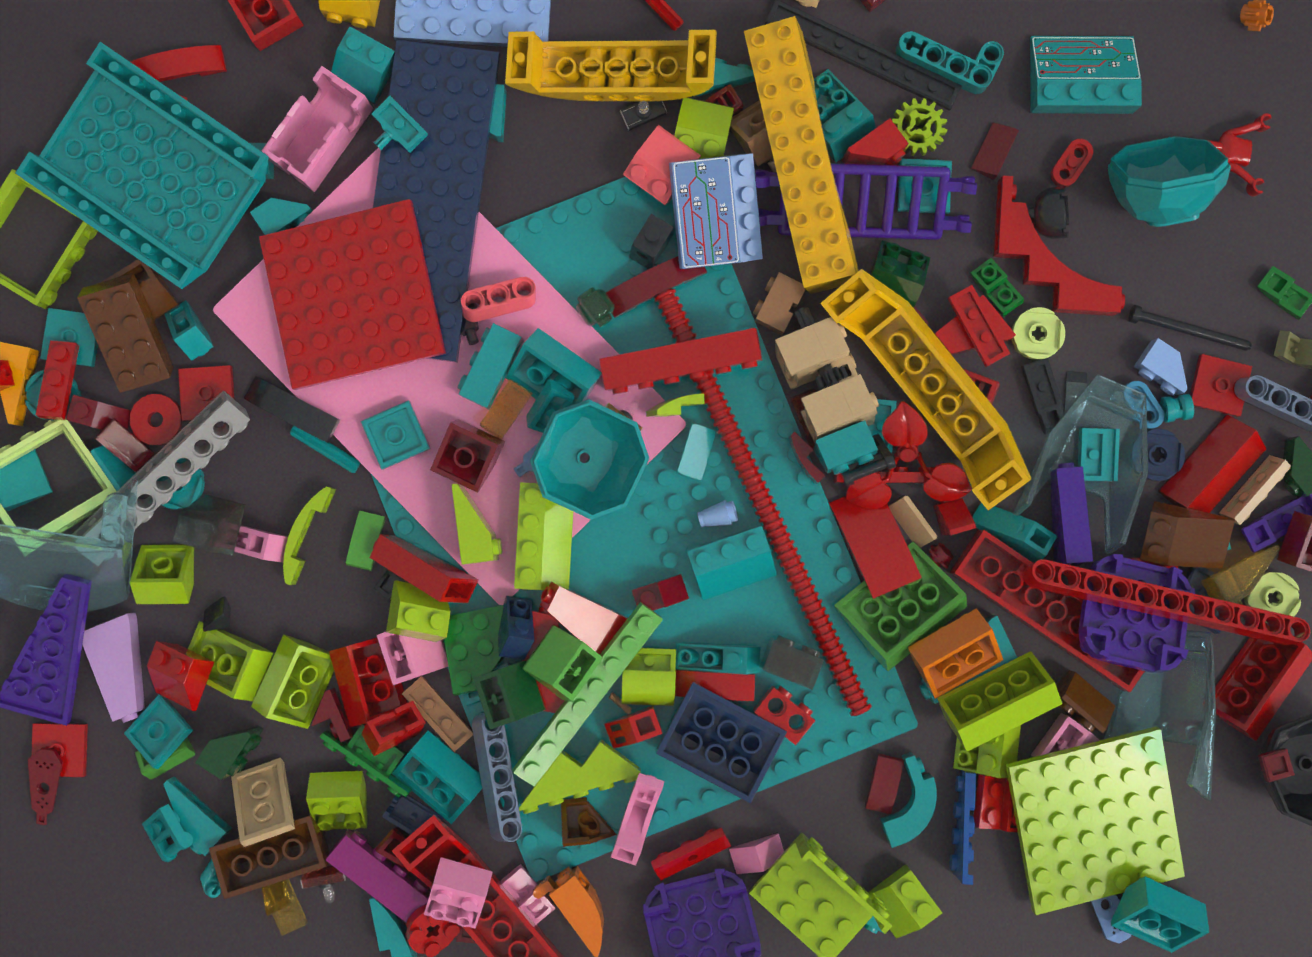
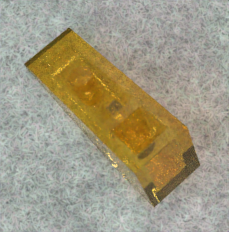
M1275 545L1265 548L1201 580L1209 597L1242 604L1241 599L1251 594L1279 552V546Z

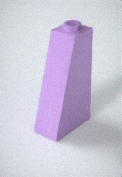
M129 613L85 630L83 637V648L112 722L122 719L123 723L138 718L137 712L145 709L137 616L135 613Z

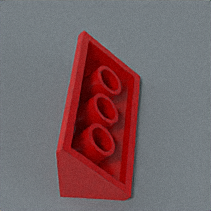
M1225 415L1184 461L1179 472H1176L1174 476L1169 478L1158 492L1175 506L1210 513L1264 453L1266 447L1256 429L1230 415Z

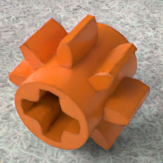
M1266 0L1248 1V4H1244L1241 9V23L1244 26H1248V31H1261V28H1265L1266 25H1270L1274 15L1273 6L1270 3H1266Z

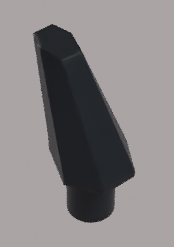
M471 303L467 307L470 309H476L477 305L476 303ZM464 318L461 335L466 336L469 345H475L479 342L476 331L479 329L478 322H470Z

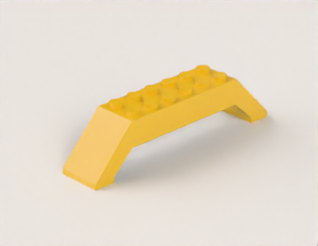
M861 269L821 302V305L837 324L840 323L865 342L958 457L970 481L973 493L987 510L993 508L1031 480V476L1006 421L907 300Z

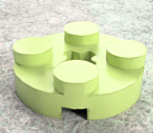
M1037 307L1018 316L1012 326V330L1016 334L1012 338V342L1017 353L1022 354L1028 359L1042 360L1052 356L1061 348L1065 340V327L1062 321L1054 315L1053 311ZM1036 327H1040V331L1045 333V336L1041 337L1039 341L1035 340V337L1032 336V331H1035Z
M1264 572L1250 582L1244 602L1246 606L1294 617L1301 606V599H1299L1298 593L1300 590L1297 583L1290 576L1284 573ZM1276 591L1278 593L1276 598L1279 601L1277 604L1274 602L1270 604L1268 602V595Z

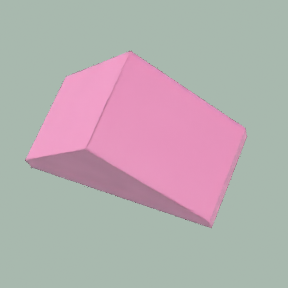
M779 833L731 847L729 851L736 874L764 872L769 869L783 854L784 849Z

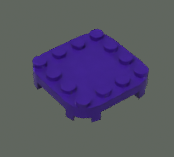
M1112 554L1095 561L1089 568V570L1195 594V588H1191L1188 579L1182 574L1183 571L1176 567L1165 568L1124 558L1123 554ZM1087 580L1088 588L1093 591V583ZM1113 586V593L1118 597L1119 591ZM1138 592L1139 600L1144 603L1143 594ZM1164 597V604L1169 608V601ZM1083 599L1079 623L1080 648L1084 653H1088L1091 657L1100 661L1151 673H1162L1176 668L1182 660L1186 659L1189 650L1184 648L1188 623Z
M714 869L715 872L666 885L661 883L654 886L655 889L647 896L646 902L643 904V914L646 920L653 956L761 957V943L743 880L735 873L725 869Z

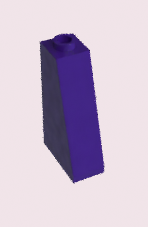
M1074 463L1058 464V468L1050 471L1052 530L1057 535L1053 543L1054 562L1067 565L1093 562L1083 466L1074 467Z

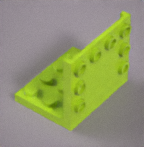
M802 832L749 890V894L818 957H837L872 916H874L880 930L884 934L892 927L888 918L890 914L883 905L884 902L872 891L869 894L825 854L823 847L813 837L809 839Z

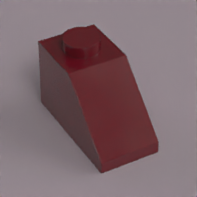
M73 395L66 420L102 430L114 418L128 430L131 410Z

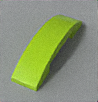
M327 486L311 498L296 518L288 536L284 553L283 569L286 584L296 585L305 564V560L296 556L315 512H327L336 489Z

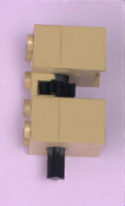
M802 307L799 311L794 312L801 329L776 339L775 352L791 390L816 380L820 391L801 398L805 406V410L801 411V414L814 443L817 439L864 420L868 426L874 424L877 414L876 407H879L875 394L873 392L869 393L861 374L858 375L856 372L855 360L844 339L847 337L844 326L840 323L837 324L832 317L815 323L808 307Z

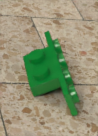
M365 724L359 727L348 744L344 741L340 742V739L335 738L333 733L328 730L322 732L320 738L324 740L323 745L334 752L338 750L346 755L344 759L355 767L360 765L366 769L368 777L376 782L381 780L388 785L387 789L394 795L407 797L412 791L410 787L391 775L406 752L394 746L373 756L361 735Z

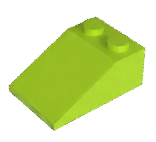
M452 484L461 564L499 560L498 555L502 554L501 539H496L495 532L465 487L460 484Z
M199 621L188 647L189 650L214 661L206 683L207 685L233 699L254 701L274 654L251 641L221 629L204 632L203 622Z

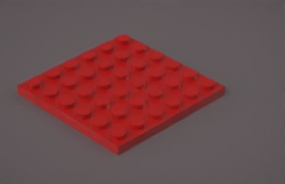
M407 199L259 236L293 390L446 354L412 200Z

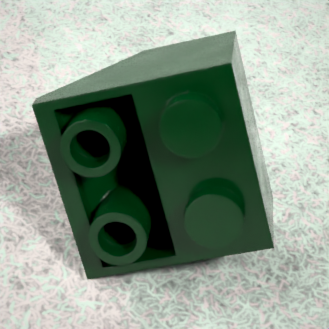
M882 240L870 275L903 297L914 308L925 284L930 257L925 256L921 252L900 247L896 243Z
M527 660L473 678L490 730L546 710L536 679L522 669Z
M260 726L226 733L209 740L195 763L220 780L229 776L233 777L237 772L240 773L247 764L248 759L245 758L251 750L254 751L262 740L260 734L263 728Z

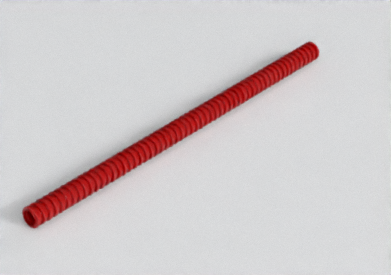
M668 289L656 295L654 300L659 302L658 308L663 311L661 313L662 317H666L665 323L670 326L668 330L673 332L672 338H676L675 344L696 340L697 334L692 332L694 328L688 324L690 320L685 317L686 311H682L683 305L678 302L680 300L679 296H675L676 290ZM714 370L705 372L706 377L692 379L693 383L696 382V389L701 391L700 394H704V402L708 406L706 410L711 413L710 419H714L715 423L713 425L718 427L717 434H721L720 440L725 442L724 448L729 451L727 455L732 457L731 463H734L736 466L734 470H738L739 474L737 476L742 478L743 482L741 484L746 487L744 491L749 493L748 499L753 502L751 506L756 508L755 514L759 515L760 519L758 520L760 523H763V530L766 529L767 531L765 535L771 540L769 544L774 546L772 550L777 553L776 559H780L781 563L779 565L784 567L783 574H787L788 578L786 580L792 584L790 588L795 591L793 593L794 597L799 599L797 603L802 606L800 610L805 612L804 618L809 620L807 624L809 627H812L811 633L816 635L814 639L819 642L818 648L823 650L821 654L826 657L825 663L830 665L828 669L834 673L832 677L837 680L835 682L836 686L841 688L839 692L844 695L842 697L843 701H847L846 707L851 710L849 714L851 716L861 715L870 710L872 705L867 703L868 697L863 694L865 690L860 688L861 682L856 679L858 675L853 673L854 667L849 665L851 661L849 658H846L847 652L842 650L844 646L842 643H839L840 637L835 635L837 631L831 627L833 623L828 620L829 614L824 612L826 608L821 605L822 599L817 597L819 593L814 590L815 584L810 582L812 578L807 576L808 570L803 567L805 563L800 561L801 555H798L796 552L798 548L793 546L795 542L789 538L791 534L786 531L787 525L782 523L784 519L779 516L781 512L776 510L777 504L772 502L773 495L770 496L768 493L770 489L765 487L766 481H763L761 478L763 474H759L758 469L760 468L754 463L756 459H752L751 455L753 453L747 449L749 445L744 442L745 436L740 434L742 430L737 427L739 423L734 421L735 415L730 413L732 409L727 406L728 400L723 398L725 394L720 391L721 385H717L716 381L718 379L713 377Z

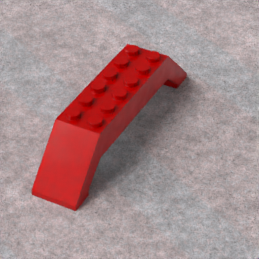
M436 815L431 816L392 850L406 869L411 871L430 889L432 888L441 857L491 871L475 850ZM492 872L487 896L476 928L463 927L486 956L564 957L538 925L520 908L518 902Z

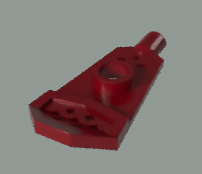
M42 747L28 759L31 806L37 813L36 824L47 825V814L54 810L60 773L63 767V761L57 750ZM41 783H46L49 786V790H44L41 787Z

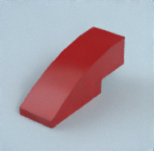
M675 669V696L685 697L692 682L726 700L754 701L755 674L745 675Z

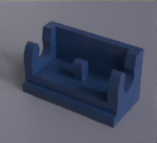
M395 795L392 803L382 816L409 834H412L433 815H436L441 821L444 818L409 795L407 797Z

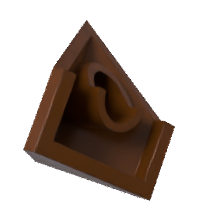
M587 797L564 799V802L561 803L563 847L591 844L617 835L588 802Z

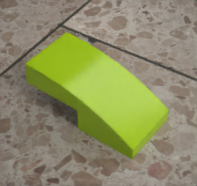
M693 394L668 399L646 411V417L681 415V406L705 404L704 394Z

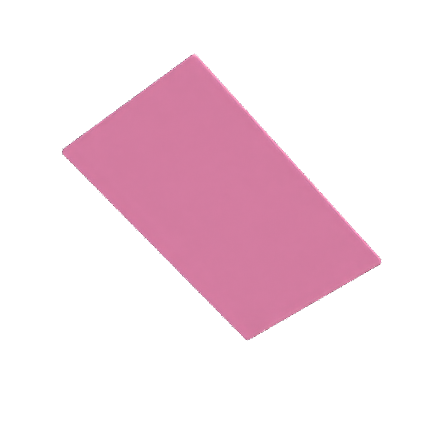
M379 148L375 150L297 227L373 208L381 150ZM479 212L468 291L519 277H528L536 285V301L532 307L478 321L479 329L476 331L479 342L475 345H469L466 336L461 335L458 363L422 359L293 390L263 259L214 306V313L297 398L340 419L333 435L469 575L479 580L478 584L499 605H504L506 596L513 597L520 590L514 589L520 482L537 483L534 472L528 471L519 477L514 471L515 467L523 463V455L539 442L543 434L527 426L526 416L536 399L505 378L490 410L461 397L458 384L464 374L468 376L472 368L469 365L471 357L475 351H480L483 345L481 337L487 327L491 329L493 323L521 336L524 339L523 343L539 328L599 371H601L600 358L620 354ZM527 290L519 291L518 294L526 296L530 294V292ZM495 297L493 299L494 302L505 300L503 297ZM601 375L586 400L590 399L604 407L607 405L606 408L617 413L620 412L618 410H625L631 414L633 421L638 423L649 455V463L685 428L686 422L680 415L646 417V411L665 401L652 387L639 390L638 385L628 387L629 392L613 395L612 390H605L603 376ZM409 400L431 449L381 470L361 421ZM457 419L505 441L497 462L480 491L477 493L465 487L495 532L496 539H501L502 554L498 555L499 560L461 564L452 484L458 483L430 470L450 422ZM587 453L580 455V461L584 463L588 460ZM573 512L572 538L590 519Z

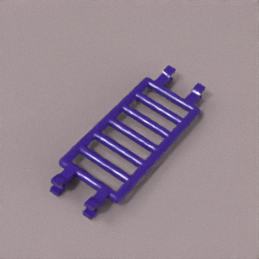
M831 163L841 205L845 175H861L856 227H848L851 237L939 240L942 237L943 230L971 233L972 222L969 221V215L945 216L948 192L976 195L977 183H975L974 176L950 178L951 171L948 167ZM755 170L756 188L780 186L777 172ZM871 175L887 176L881 228L866 227ZM897 176L913 177L907 229L892 228ZM924 177H939L933 229H917ZM781 192L779 211H767L758 208L760 226L778 225V232L781 235H791Z

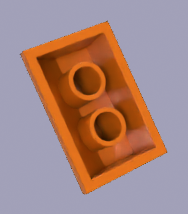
M977 608L908 647L915 666L935 699L1003 661L993 629Z

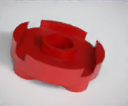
M423 905L408 918L405 938L415 952L426 954L428 957H434L453 941L459 934L460 928L456 923L437 920L431 916L424 915L426 905ZM437 925L432 932H428L427 928L429 926L435 927Z

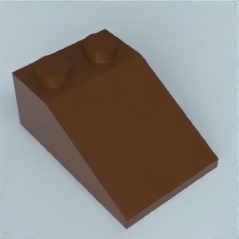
M1154 501L1140 560L1166 566L1223 568L1235 519Z

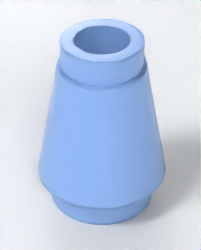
M724 500L698 512L701 527L732 525V522L738 521L733 501L727 502Z

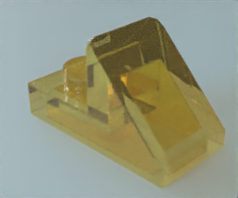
M289 879L262 887L266 915H273L282 936L308 923Z

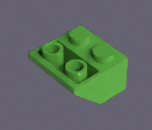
M552 625L522 669L560 699L573 702L603 657L583 641Z

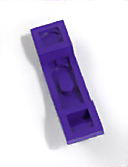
M1312 494L1308 497L1295 498L1241 528L1252 553L1276 542V539L1285 535L1294 511L1312 516Z

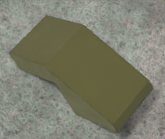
M1280 330L1274 356L1283 362L1312 369V340L1301 339L1290 331Z

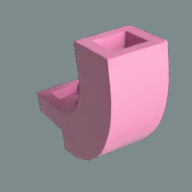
M638 774L618 831L611 858L636 866L665 781L659 780L652 775Z

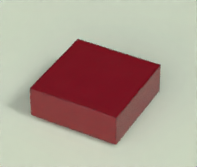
M1286 748L1258 755L1266 782L1295 775Z

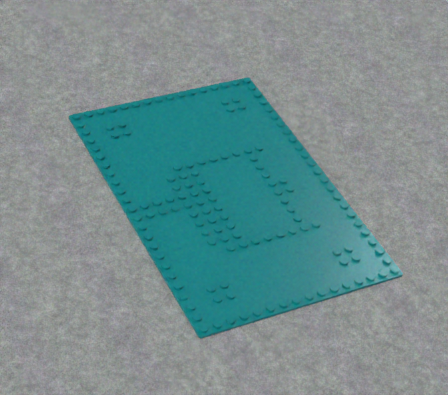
M623 177L496 228L620 355L675 344L676 338H672L673 332L668 330L670 326L665 323L666 317H662L661 313L663 311L658 308L659 302H655L654 298L614 318L603 296L604 293L649 270L629 258L631 246L651 214L675 227L673 199L664 205L630 179ZM676 231L654 267L678 256ZM732 264L705 266L706 274L672 289L676 290L675 296L680 298L678 302L683 305L682 311L687 313L685 317L689 318L690 322L688 324L693 326L692 332L697 334L696 339L751 328L757 329L763 361H758L757 367L742 369L741 365L731 367L732 372L716 374L714 370L713 377H717L718 381L716 383L721 385L720 391L725 394L723 398L728 400L727 406L732 409L730 413L735 415L733 419L739 423L737 427L742 430L741 436L746 438L744 442L749 445L747 449L752 451V459H756L754 463L760 468L758 469L759 474H763L761 478L763 481H766L765 487L770 489L769 495H773L772 502L777 504L775 508L781 512L779 516L784 519L782 523L788 527L786 531L791 534L789 538L794 540L793 546L798 548L796 552L798 555H801L800 561L805 563L803 567L808 570L807 576L812 578L811 584H815L814 590L819 593L817 597L822 599L821 605L826 608L824 612L829 614L828 620L833 623L831 627L836 629L835 635L840 637L839 643H842L844 646L842 650L847 652L846 658H849L851 661L849 665L854 667L853 673L858 675L856 679L861 682L860 688H864L865 692L863 694L864 696L867 695V703H871L872 707L867 712L858 716H851L849 714L851 710L846 707L847 701L842 699L844 695L839 692L841 688L835 684L837 680L832 677L834 673L829 671L830 665L825 663L826 657L821 654L823 650L818 648L819 642L814 639L816 635L811 633L812 627H809L807 624L809 620L804 618L805 612L800 610L802 606L797 603L798 597L793 595L795 591L790 588L791 582L786 580L788 578L787 574H783L784 567H780L781 561L776 559L777 553L773 552L774 546L769 544V541H771L769 537H766L771 550L777 576L706 600L702 599L686 551L758 526H764L758 520L760 519L759 515L755 514L756 508L751 506L753 502L748 499L749 493L744 491L746 487L741 484L743 482L742 478L737 476L739 474L738 470H734L736 466L734 463H731L732 457L727 455L729 451L724 448L725 442L720 440L721 434H717L718 427H714L713 423L715 421L710 419L711 413L706 410L708 408L707 404L681 406L680 416L686 422L685 428L646 465L627 507L590 520L572 538L569 590L629 617L637 607L632 593L633 589L681 574L689 599L654 610L663 620L642 648L676 649V643L760 647V673H755L754 701H728L757 715L753 709L772 685L776 689L781 685L793 695L790 698L791 701L796 705L802 702L813 711L810 716L815 719V722L797 745L784 737L757 790L759 792L915 729L918 722L895 666L887 671L868 651L834 607L837 602L860 585L861 582L821 483L815 484L808 477L794 455L789 436L793 432H796L801 438L802 436ZM689 375L679 377L680 382L664 385V380L653 382L654 387H652L665 401L675 397L701 393L700 390L696 389L697 383H693ZM692 423L716 431L701 481L676 473ZM372 475L395 536L466 572ZM724 500L734 502L738 521L732 522V525L701 527L698 512ZM478 583L468 603L448 602L451 611L450 615L500 606ZM520 589L513 597L532 600V611H539L543 590ZM561 625V630H563V631L567 632L568 634L572 635L570 632H568V631ZM504 657L498 666L505 663L513 665L522 662V660ZM622 674L563 749L582 764L601 739L612 747L604 723L628 715L618 704L616 705L615 702L609 699L612 692L620 700L622 699ZM461 694L459 698L472 728L474 717L484 713L481 702L468 707L463 694ZM675 696L674 706L628 704L632 708L631 713L654 706L662 728V734L635 744L614 748L639 766L641 774L652 775L659 780L665 781L646 837L741 799L656 754L655 750L684 697ZM773 698L768 703V709L773 712L780 710L782 707V701L779 698ZM542 711L504 725L512 769L555 713ZM798 714L791 716L789 726L792 728L801 726L803 722L802 716ZM486 719L485 728L489 731L490 728ZM493 744L489 747V753L492 757L495 755ZM497 770L494 773L496 783L500 780V774ZM513 773L518 807H520L533 786ZM624 780L614 782V787L599 791L597 787L588 790L589 794L584 796L587 797L588 802L617 835L635 781L624 783ZM573 795L563 798V800L574 799ZM500 797L502 807H504V799ZM548 803L538 805L539 809L528 814H523V810L519 811L522 833L516 842L529 875L535 882L549 875L557 874L567 867L572 868L613 851L617 835L591 844L563 847L561 803L554 806H549Z

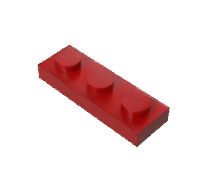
M973 285L948 298L985 367L1011 354Z
M50 340L36 410L37 417L55 420L66 419L79 352V345L77 343Z

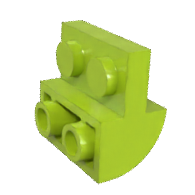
M641 648L623 671L621 704L674 706L676 649Z

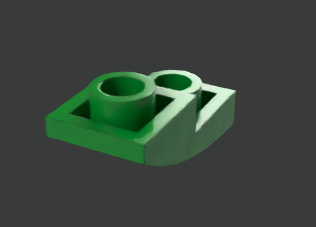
M992 258L971 272V276L1002 317L1024 302L1022 295L1007 280V274Z

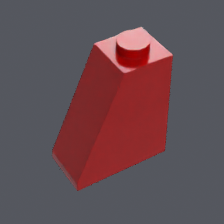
M982 295L980 299L1003 341L1006 342L1016 336L988 299ZM957 316L934 333L951 355L975 350Z

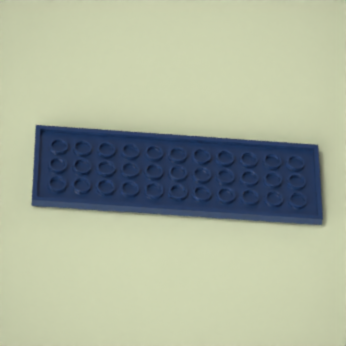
M397 40L389 96L428 133V136L411 153L393 139L381 150L373 208L407 199L412 200L446 354L426 359L458 363L461 328L464 319L461 298L468 291L501 55L499 52Z

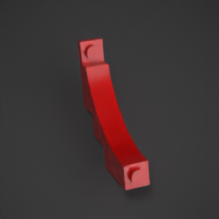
M1002 176L997 183L993 257L1024 259L1023 285L1053 287V312L1115 316L1121 313V309L1125 305V295L1122 294V287L1088 279L1059 261L1046 247L1035 230L1026 203L1012 202V200H1015L1017 185L1013 184V176Z

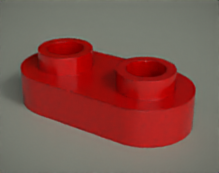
M1076 139L1067 146L1051 170V179L1058 187H1069L1078 179L1093 156V147L1090 142L1085 139ZM1074 150L1081 152V158H1077L1074 155ZM1060 171L1067 173V179L1060 177Z

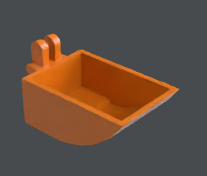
M575 866L573 869L570 867L565 868L557 875L558 879L555 882L550 875L547 876L545 880L535 886L533 896L540 899L550 892L549 896L593 956L598 957L602 944L604 917L602 904L596 890L578 866Z

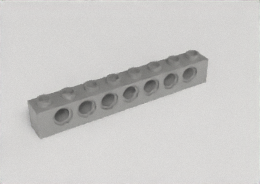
M223 390L72 534L74 546L97 564L104 558L107 559L112 556L116 547L123 540H128L142 522H147L161 504H166L179 487L185 486L198 469L204 468L217 451L223 450L228 445L229 439L247 427L250 418L246 409ZM217 422H226L225 425L220 428L214 427V425ZM199 440H206V443L201 446L195 445ZM180 458L188 459L184 463H176V461ZM161 476L169 477L165 481H157ZM142 494H148V495H150V496H149L148 498H146V499H139V498H138V497H139L140 495H142ZM124 512H129V513H131V514H130L129 516H127V517H120V516H119L121 513H124ZM105 530H110V531H112V532H111L110 534H108V535H102V534H100L101 532H103V531H105Z

